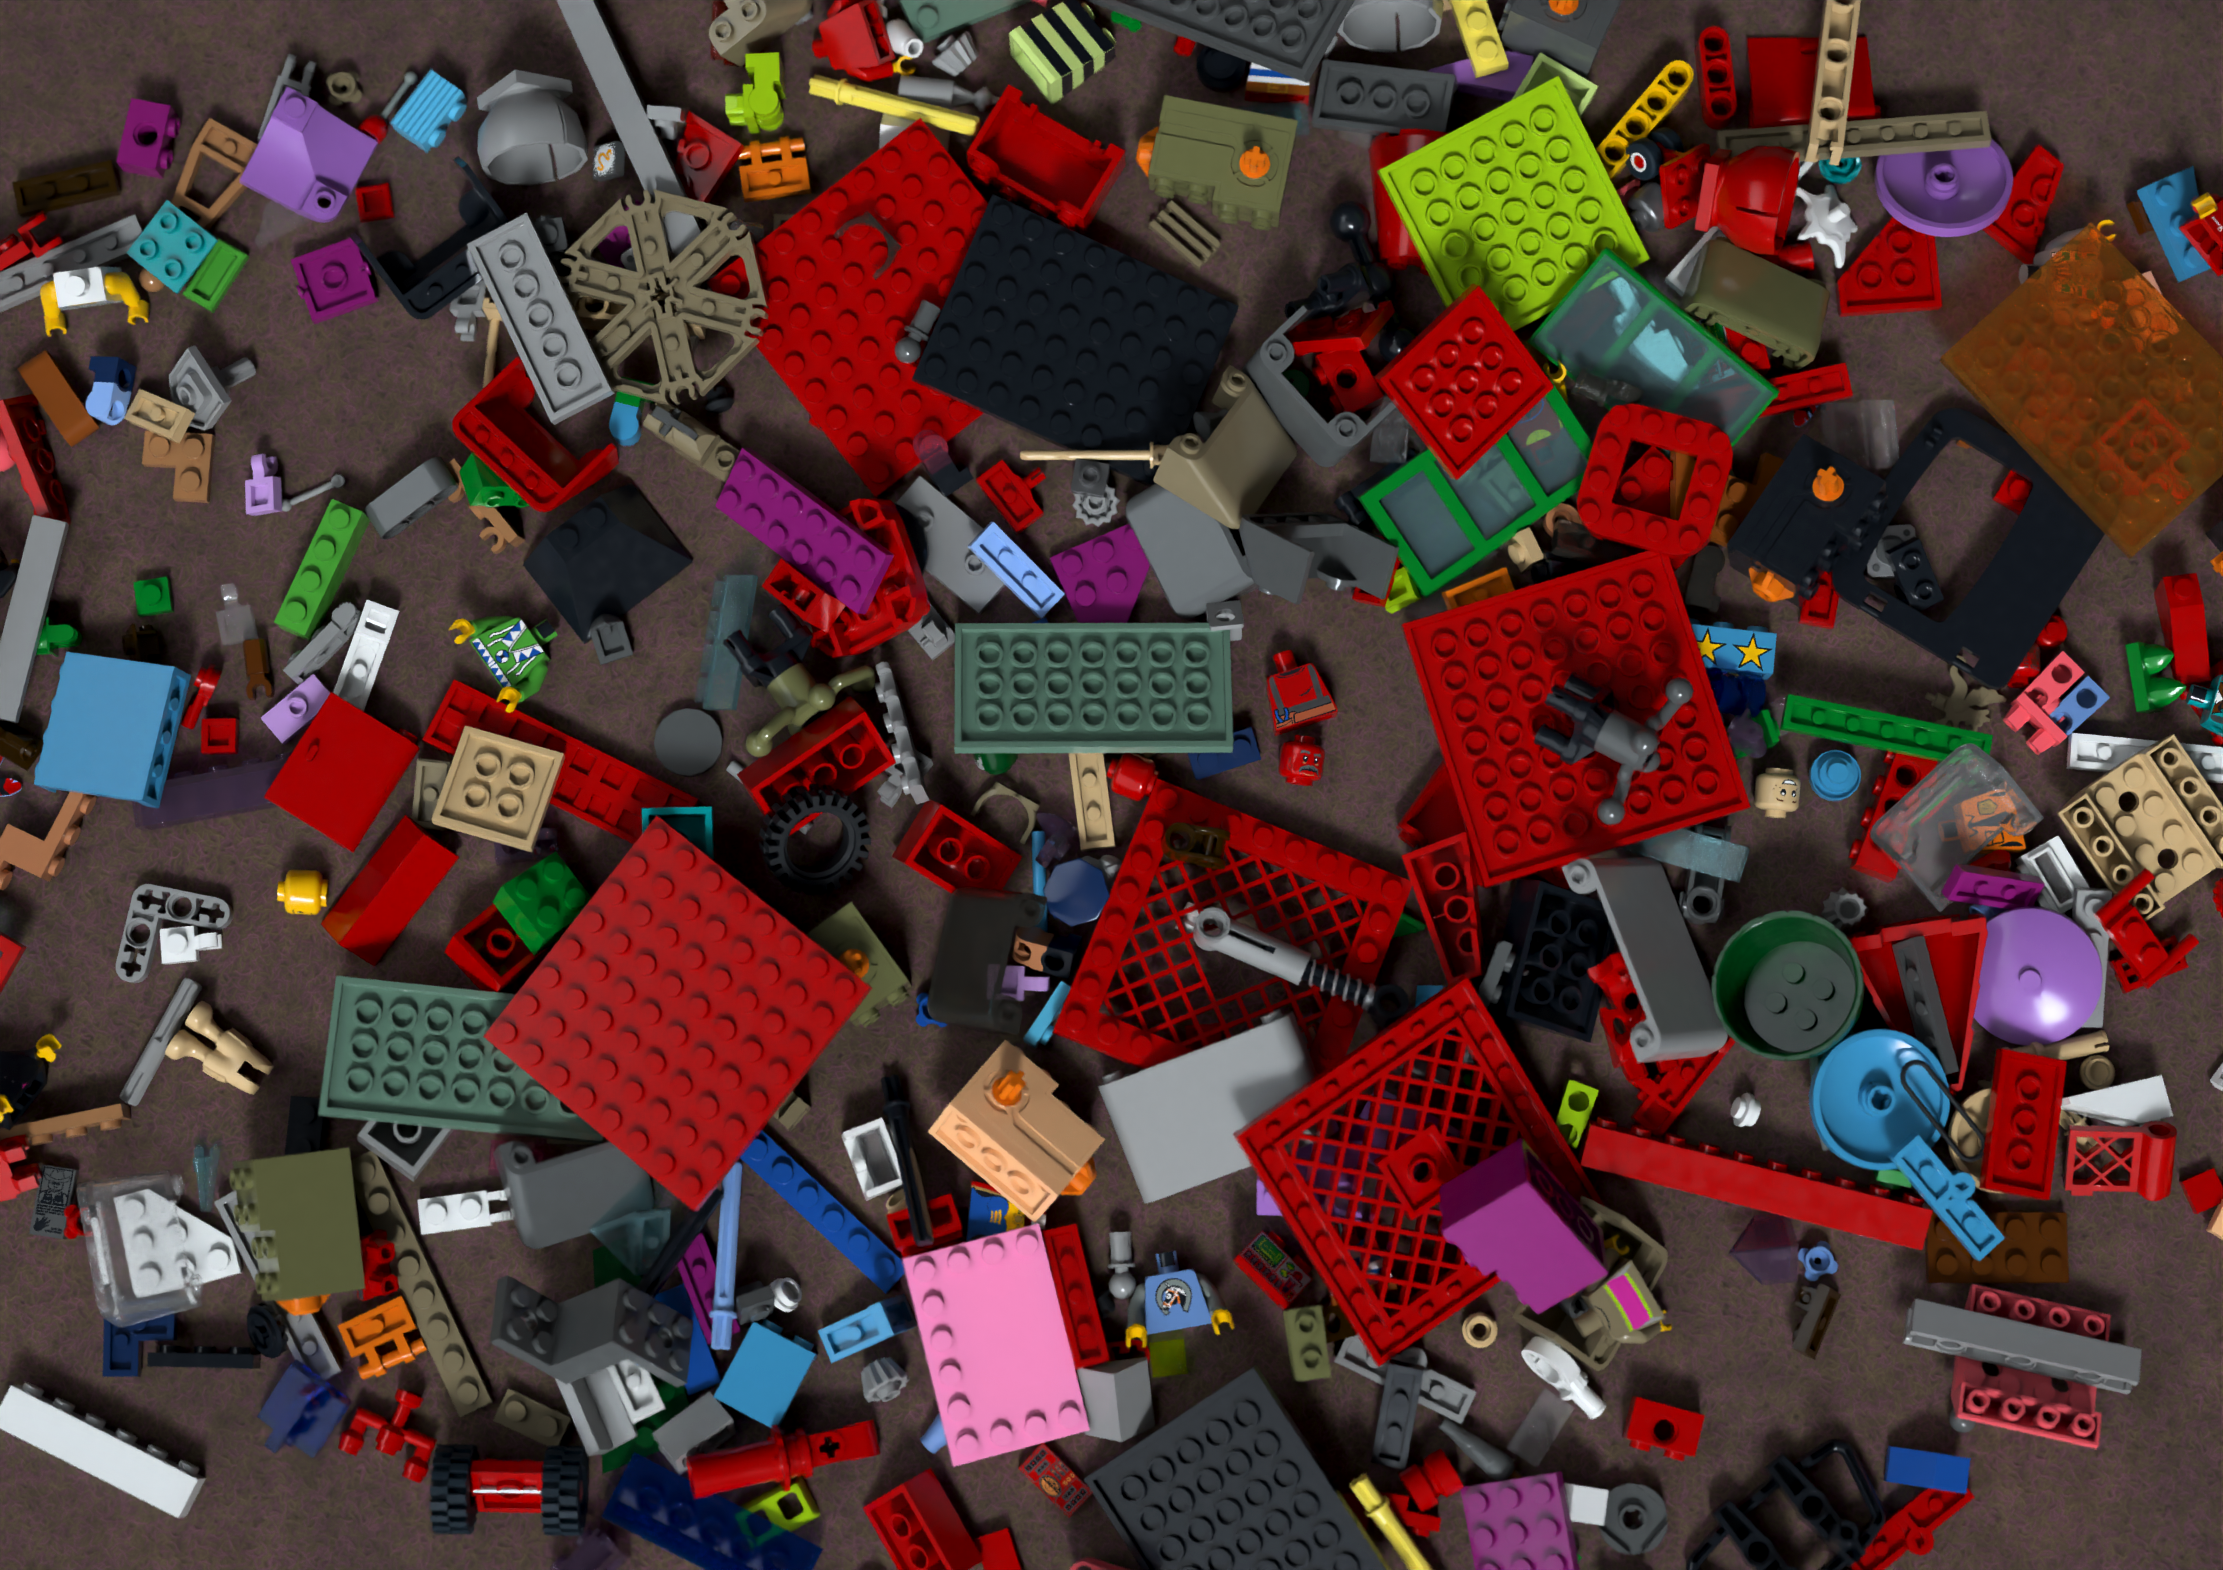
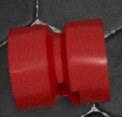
M1440 1448L1424 1458V1466L1420 1467L1414 1464L1398 1474L1405 1489L1421 1513L1439 1504V1495L1449 1497L1464 1488L1459 1476Z

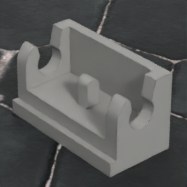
M709 1391L653 1432L652 1435L660 1445L658 1448L675 1468L676 1472L681 1475L687 1470V1456L712 1452L736 1434V1430L730 1415Z

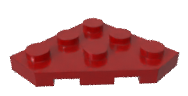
M1892 217L1835 284L1839 317L1940 310L1942 298L1935 236L1910 229Z

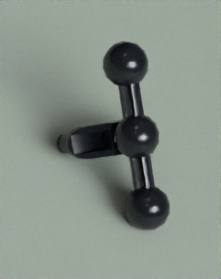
M1346 200L1334 207L1329 218L1330 230L1336 238L1349 243L1356 262L1344 265L1337 272L1321 275L1317 280L1318 287L1312 291L1308 298L1290 301L1285 305V315L1289 319L1303 305L1311 304L1315 309L1305 319L1312 317L1318 319L1326 316L1334 318L1361 306L1365 302L1373 304L1375 310H1378L1379 303L1391 300L1395 313L1382 327L1384 331L1378 342L1380 354L1385 361L1390 363L1419 334L1414 328L1401 323L1391 298L1396 287L1395 274L1390 267L1382 262H1377L1366 236L1372 224L1370 212L1358 201Z

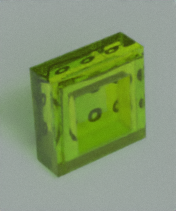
M1184 1338L1149 1343L1153 1378L1188 1374Z

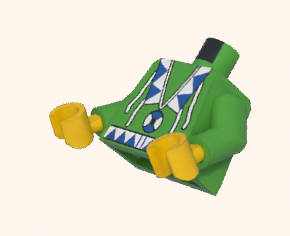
M509 615L483 617L470 621L461 618L455 620L449 627V630L459 629L463 633L454 640L456 644H462L469 636L472 637L469 642L502 687L496 702L498 703L502 699L510 701L505 710L506 712H513L518 702H523L540 691L548 672L547 664L550 662L542 646L558 636L547 619L530 630L520 617L513 618Z

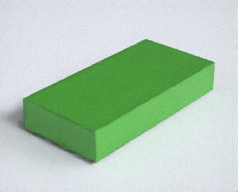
M218 238V242L201 264L183 292V295L214 313L249 259V256Z

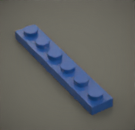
M761 1130L740 1158L887 1294L905 1274L902 1260Z

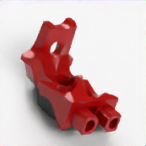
M1618 952L1609 955L1599 965L1587 969V973L1594 983L1599 984L1605 995L1608 1009L1606 1007L1600 1008L1599 1015L1606 1034L1614 1069L1621 1067L1626 1079L1631 1083L1648 1076L1645 1063L1637 1062L1630 1043L1632 1029L1638 1023L1646 1020L1647 1017L1622 953ZM1634 993L1639 999V1005L1636 1009L1630 1010L1625 1005V998L1627 995ZM1613 1021L1616 1023L1618 1029L1620 1030V1032H1621L1622 1034H1619V1033L1615 1030ZM1678 1059L1655 1061L1659 1074L1673 1071L1679 1067Z

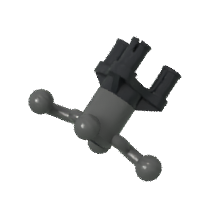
M1572 672L1567 679L1564 689L1556 684L1552 687L1551 691L1553 693L1548 694L1545 704L1571 716L1572 721L1575 722L1572 736L1568 737L1544 723L1535 736L1534 744L1540 745L1559 755L1560 760L1569 765H1573L1595 750L1622 764L1617 774V783L1612 797L1604 799L1597 809L1598 817L1603 823L1615 825L1624 818V803L1631 785L1633 772L1649 773L1658 768L1661 758L1657 751L1660 742L1657 731L1661 730L1682 704L1691 699L1693 686L1686 678L1677 677L1669 681L1665 689L1668 701L1656 715L1650 716L1644 725L1615 710L1612 688L1604 684L1599 686L1577 675L1575 672Z

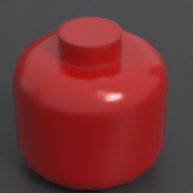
M2056 614L2051 616L2035 641L2040 648L2054 649L2065 641L2068 628L2062 617Z

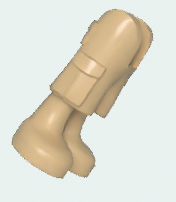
M200 1001L190 1012L185 1025L213 1041L217 1046L216 1049H210L194 1035L183 1029L172 1038L165 1050V1054L174 1060L185 1056L194 1057L203 1062V1072L209 1076L254 1095L261 1086L249 1076L239 1072V1069L247 1061L253 1068L269 1075L274 1065L252 1046L247 1037H244L234 1028L226 1031L222 1030L213 1019L211 1006L204 1001Z

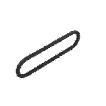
M1918 1059L1907 1062L1900 1073L1901 1084L1959 1158L1967 1162H1975L1982 1158L1985 1137L1928 1064ZM1912 1065L1922 1066L1981 1140V1149L1974 1157L1965 1156L1912 1091L1905 1078L1909 1067Z

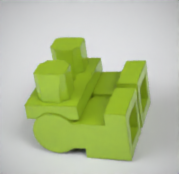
M779 52L745 54V66L751 84H743V93L725 94L726 115L729 117V123L731 126L747 125L750 134L760 133V128L766 131L776 130L784 121V113L779 99L786 98L785 69Z

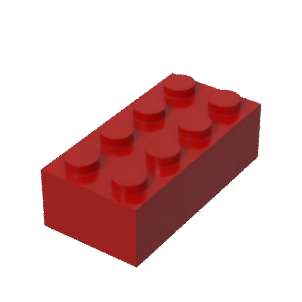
M850 696L772 749L768 755L759 758L737 773V776L765 817L766 814L775 815V811L771 808L775 802L780 806L786 803L782 796L787 792L792 797L797 796L795 790L797 787L803 786L806 791H809V784H817L821 789L826 784L830 785L835 791L837 788L848 796L895 764L896 761L865 710ZM824 812L813 813L801 819L793 827L789 836Z

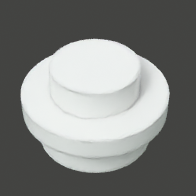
M1744 1093L1741 1097H1737L1731 1107V1116L1733 1117L1734 1124L1739 1127H1744L1745 1125L1753 1126L1759 1117L1761 1102L1756 1100L1754 1095L1750 1093Z
M788 1277L774 1280L770 1284L775 1296L774 1306L784 1312H791L797 1308L798 1303L802 1299L799 1285Z

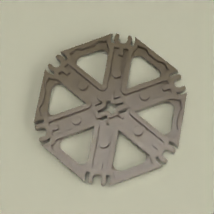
M653 189L655 193L654 203L653 196L645 190L643 191L645 200L642 205L636 206L634 198L631 195H627L626 205L629 209L626 211L625 202L620 198L564 253L568 257L577 258V260L574 262L569 258L561 259V263L566 267H571L572 270L569 276L559 277L564 286H569L565 290L576 313L578 300L585 296L626 306L590 341L613 390L670 405L668 400V393L670 391V398L678 405L681 404L679 394L683 389H688L690 398L697 400L698 391L695 385L698 384L700 395L704 397L760 342L757 338H750L747 335L751 333L753 336H763L764 332L761 329L753 327V321L758 317L768 319L769 315L764 310L755 307L770 308L753 235L744 224L737 230H730L731 224L737 219L732 212L725 207ZM676 211L705 219L708 227L672 261L663 223L666 214ZM618 226H626L628 228L637 272L597 262L592 258L593 250ZM738 255L743 258L750 286V293L745 299L742 300L698 288L729 257ZM659 285L666 294H670L669 297L665 298V311L658 301H654V298L659 296ZM686 322L729 333L734 337L732 349L708 371H700L696 367ZM652 334L662 378L661 381L651 386L620 377L618 367L621 362Z

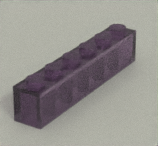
M292 752L278 754L275 756L276 760L263 762L259 758L245 760L241 762V767L230 769L228 765L211 766L207 768L208 773L195 775L194 771L173 774L174 779L166 780L159 808L147 807L132 801L135 826L145 832L276 808L278 806L265 799L264 795Z

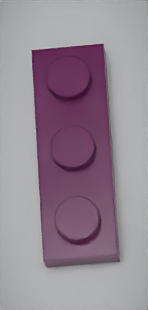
M1956 863L1941 893L1947 900L2012 909L2033 906L2045 883L2039 876Z
M700 1233L677 1267L707 1344H711L713 1318L709 1317V1312L713 1311L716 1266L703 1233ZM736 1318L732 1320V1335L741 1332Z

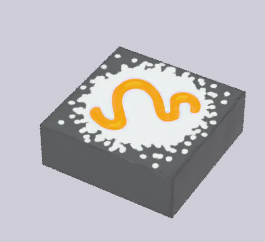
M613 141L594 147L593 180L603 182L624 176L625 147L622 142Z

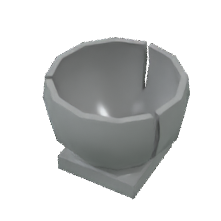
M1355 0L1340 25L1338 33L1350 45L1368 51L1397 52L1396 16L1398 14L1401 52L1420 47L1439 34L1444 6L1443 0Z
M514 70L477 97L479 110L489 111L478 130L477 148L482 169L488 178L504 184L534 185L556 181L550 144H552L556 160L558 179L569 176L581 169L588 160V143L577 113L563 101V99L573 93L571 80Z

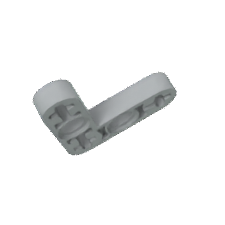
M153 884L139 886L132 895L116 961L117 975L129 983H139L148 977L162 919L221 930L226 928L233 919V910L230 904L217 897ZM150 891H153L152 896L161 900H166V894H170L166 901V908L161 905L150 904L149 909H146V904L141 902L142 896H148ZM180 898H188L192 903L190 913L183 917L177 916L174 911L175 902ZM199 901H204L201 907L215 910L216 906L220 905V910L225 912L224 917L217 918L216 923H213L212 917L199 913ZM164 908H165V909H166V913H165V914H162V911H163ZM198 913H199V919H200L199 921L195 920L196 917L198 916ZM140 924H146L150 929L149 939L144 943H136L132 937L134 928ZM129 946L139 950H146L145 955L137 954L136 963L141 965L140 972L135 971L132 977H129L130 971L125 969L126 963H132L135 955L134 952L128 951Z

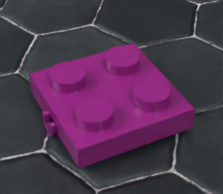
M351 238L290 259L299 283L296 286L301 299H305L314 324L378 302L369 276L372 273L368 267V262L364 261L361 251Z

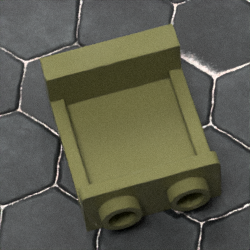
M1321 1305L1283 1311L1292 1381L1331 1377Z

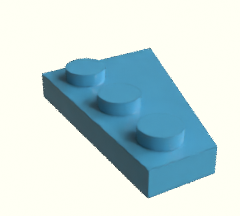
M2194 167L2187 168L2137 190L2138 196L2178 283L2211 269L2179 229L2185 221L2196 214L2190 206L2191 199L2198 195Z

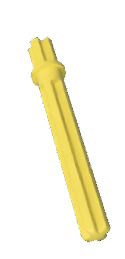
M815 74L814 78H811L809 82L810 94L835 100L837 105L847 103L912 121H917L921 118L927 125L970 136H975L980 129V118L977 116L850 84L845 78L835 80Z
M1361 1474L1359 1478L1353 1479L1350 1483V1488L1365 1507V1516L1373 1519L1409 1570H1434L1388 1505L1390 1502L1388 1497L1381 1496L1367 1474Z

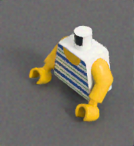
M101 266L53 273L54 280L44 283L40 289V297L45 314V329L49 337L51 336V330L55 328L62 329L63 335L67 333L65 315L61 310L124 302L128 305V322L130 324H136V317H141L148 323L149 303L140 300V295L131 278L125 272H121L120 267Z

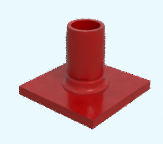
M1473 283L1374 377L1448 475L1455 480H1458L1554 388V385L1482 288Z

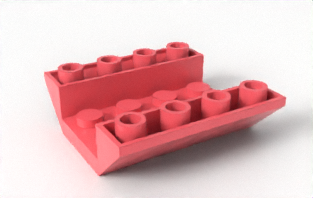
M1972 1284L1970 1287L1965 1310L2109 1342L2111 1315L1975 1284ZM1955 1355L1951 1400L1956 1417L2097 1449L2099 1447L2102 1413L2095 1412L2097 1387L2065 1380L2068 1384V1391L2060 1392L2052 1385L2053 1377L1996 1365L1999 1369V1375L1989 1376L1982 1368L1983 1361Z

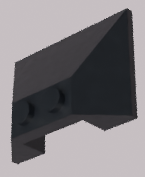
M629 483L598 496L545 536L523 563V566L581 641L586 644L592 639L589 628L601 614H611L619 618L688 567L693 561L634 485Z

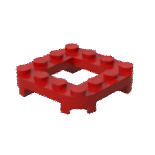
M1624 404L1612 407L1599 424L1578 493L1577 509L1582 524L1592 536L1600 540L1605 538L1669 556V559L1683 560L1685 557L1698 553L1711 540L1729 474L1733 467V450L1729 436L1711 423L1644 405ZM1633 441L1697 458L1679 520L1613 503L1629 447Z

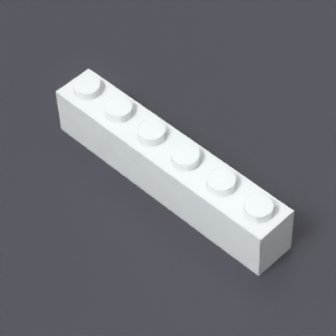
M25 1382L23 1386H10L0 1405V1429L177 1518L187 1516L206 1479L197 1474L199 1471L198 1467L183 1460L176 1464L166 1459L168 1452L157 1446L149 1444L146 1449L135 1443L137 1439L135 1435L122 1429H118L115 1433L104 1427L106 1421L90 1413L83 1417L73 1412L75 1408L73 1404L57 1397L53 1402L42 1396L43 1389L31 1383Z

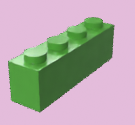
M331 499L274 620V623L282 630L311 642L313 634L322 625L370 522L364 512Z

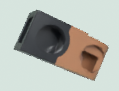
M1023 926L1017 929L1012 957L1016 962L1029 966L1032 969L1069 979L1078 964L1083 937L1070 933L1066 938L1047 933L1036 926Z

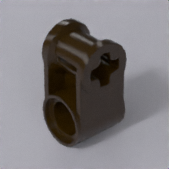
M1175 823L1164 834L1161 848L1163 853L1170 859L1194 863L1211 869H1224L1226 864L1223 860L1226 841L1230 840L1231 833L1219 828ZM1174 834L1182 835L1187 841V847H1174L1171 844L1170 836Z

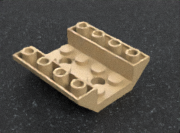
M2174 734L2135 753L2080 790L2056 812L2103 882L2112 891L2113 896L2144 868L2154 875L2155 878L2129 901L2131 905L2136 907L2145 922L2165 909L2163 904L2215 868L2223 869V805ZM2127 791L2134 794L2136 798L2135 807L2128 812L2123 811L2119 806V797ZM2168 848L2173 851L2175 861L2171 867L2162 868L2158 863V855L2163 849Z

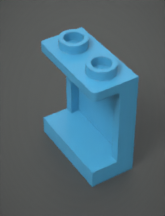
M764 1319L762 1324L753 1321L714 1398L772 1428L771 1425H777L780 1428L785 1418V1413L818 1354L811 1351L814 1344L795 1335L792 1341L781 1335L782 1327Z

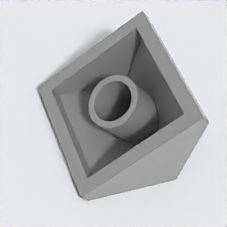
M1147 1357L1109 1361L1077 1370L1080 1392L1090 1428L1089 1431H1085V1435L1123 1442L1155 1426Z

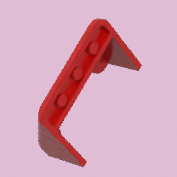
M517 356L455 415L452 428L455 436L536 511L549 512L608 475L619 464L617 447L610 443L604 450L593 449L587 452L580 460H577L525 411L534 400L535 388L532 381L526 376L521 358Z

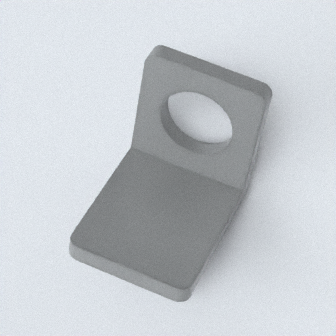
M1240 600L1206 603L1207 623H1209L1210 630L1230 629V641L1241 640L1244 619Z

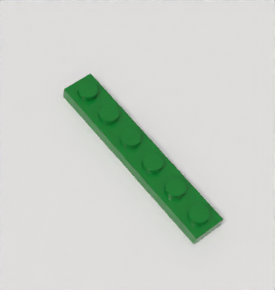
M1788 694L1785 698L1780 730L1983 771L1988 768L1993 735L1792 694Z

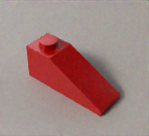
M2197 573L2162 577L2154 592L2166 648L2174 653V657L2170 662L2173 679L2180 681L2186 686L2210 683L2211 675L2205 610Z

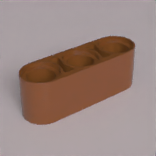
M47 349L17 367L37 400L71 447L100 429L99 424L87 412L85 403Z

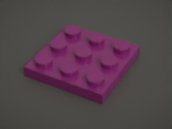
M1562 1471L1468 1485L1461 1489L1475 1570H1580Z

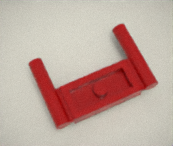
M2144 868L2093 915L2102 924L2106 933L2136 976H2138L2139 982L2146 989H2149L2199 944V941L2194 935L2189 933L2168 953L2165 951L2136 907L2129 903L2134 896L2155 878L2148 869Z

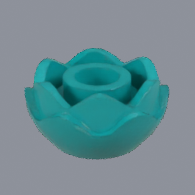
M1859 157L1841 158V167L1830 165V159L1819 160L1821 174L1834 184L1849 183L1858 175L1862 166Z

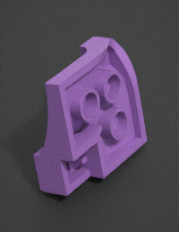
M287 86L239 183L308 219L321 223L330 222L336 219L344 208L375 151L378 141L335 117L319 106L318 102ZM327 198L331 205L328 208H322L318 205L319 199Z

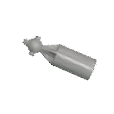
M901 75L898 96L950 110L974 103L979 111L984 112L985 109L995 105L999 100L998 97L992 95L987 87H982V89L973 93L955 84L953 80Z

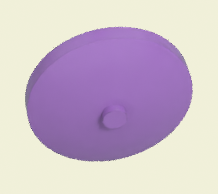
M1991 139L1990 146L1985 148L1880 155L1875 171V188L1882 205L1888 213L1908 228L1932 236H1964L1986 228L1998 219L2005 210L2013 186L2011 164L2004 151L1993 139Z
M2023 906L2012 908L1986 921L1988 935L1979 978L1980 989L1974 1013L1975 1020L1994 1036L2010 1043L2029 1046L2032 1042L2042 1043V1045L2054 1043L2077 1031L2092 1015L2102 990L2101 959L2094 942L2087 932L2070 917L2044 907Z

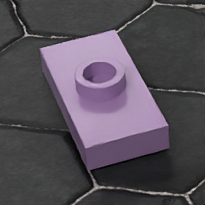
M312 674L264 714L261 719L279 741L285 745L311 724L330 695V692L316 675Z

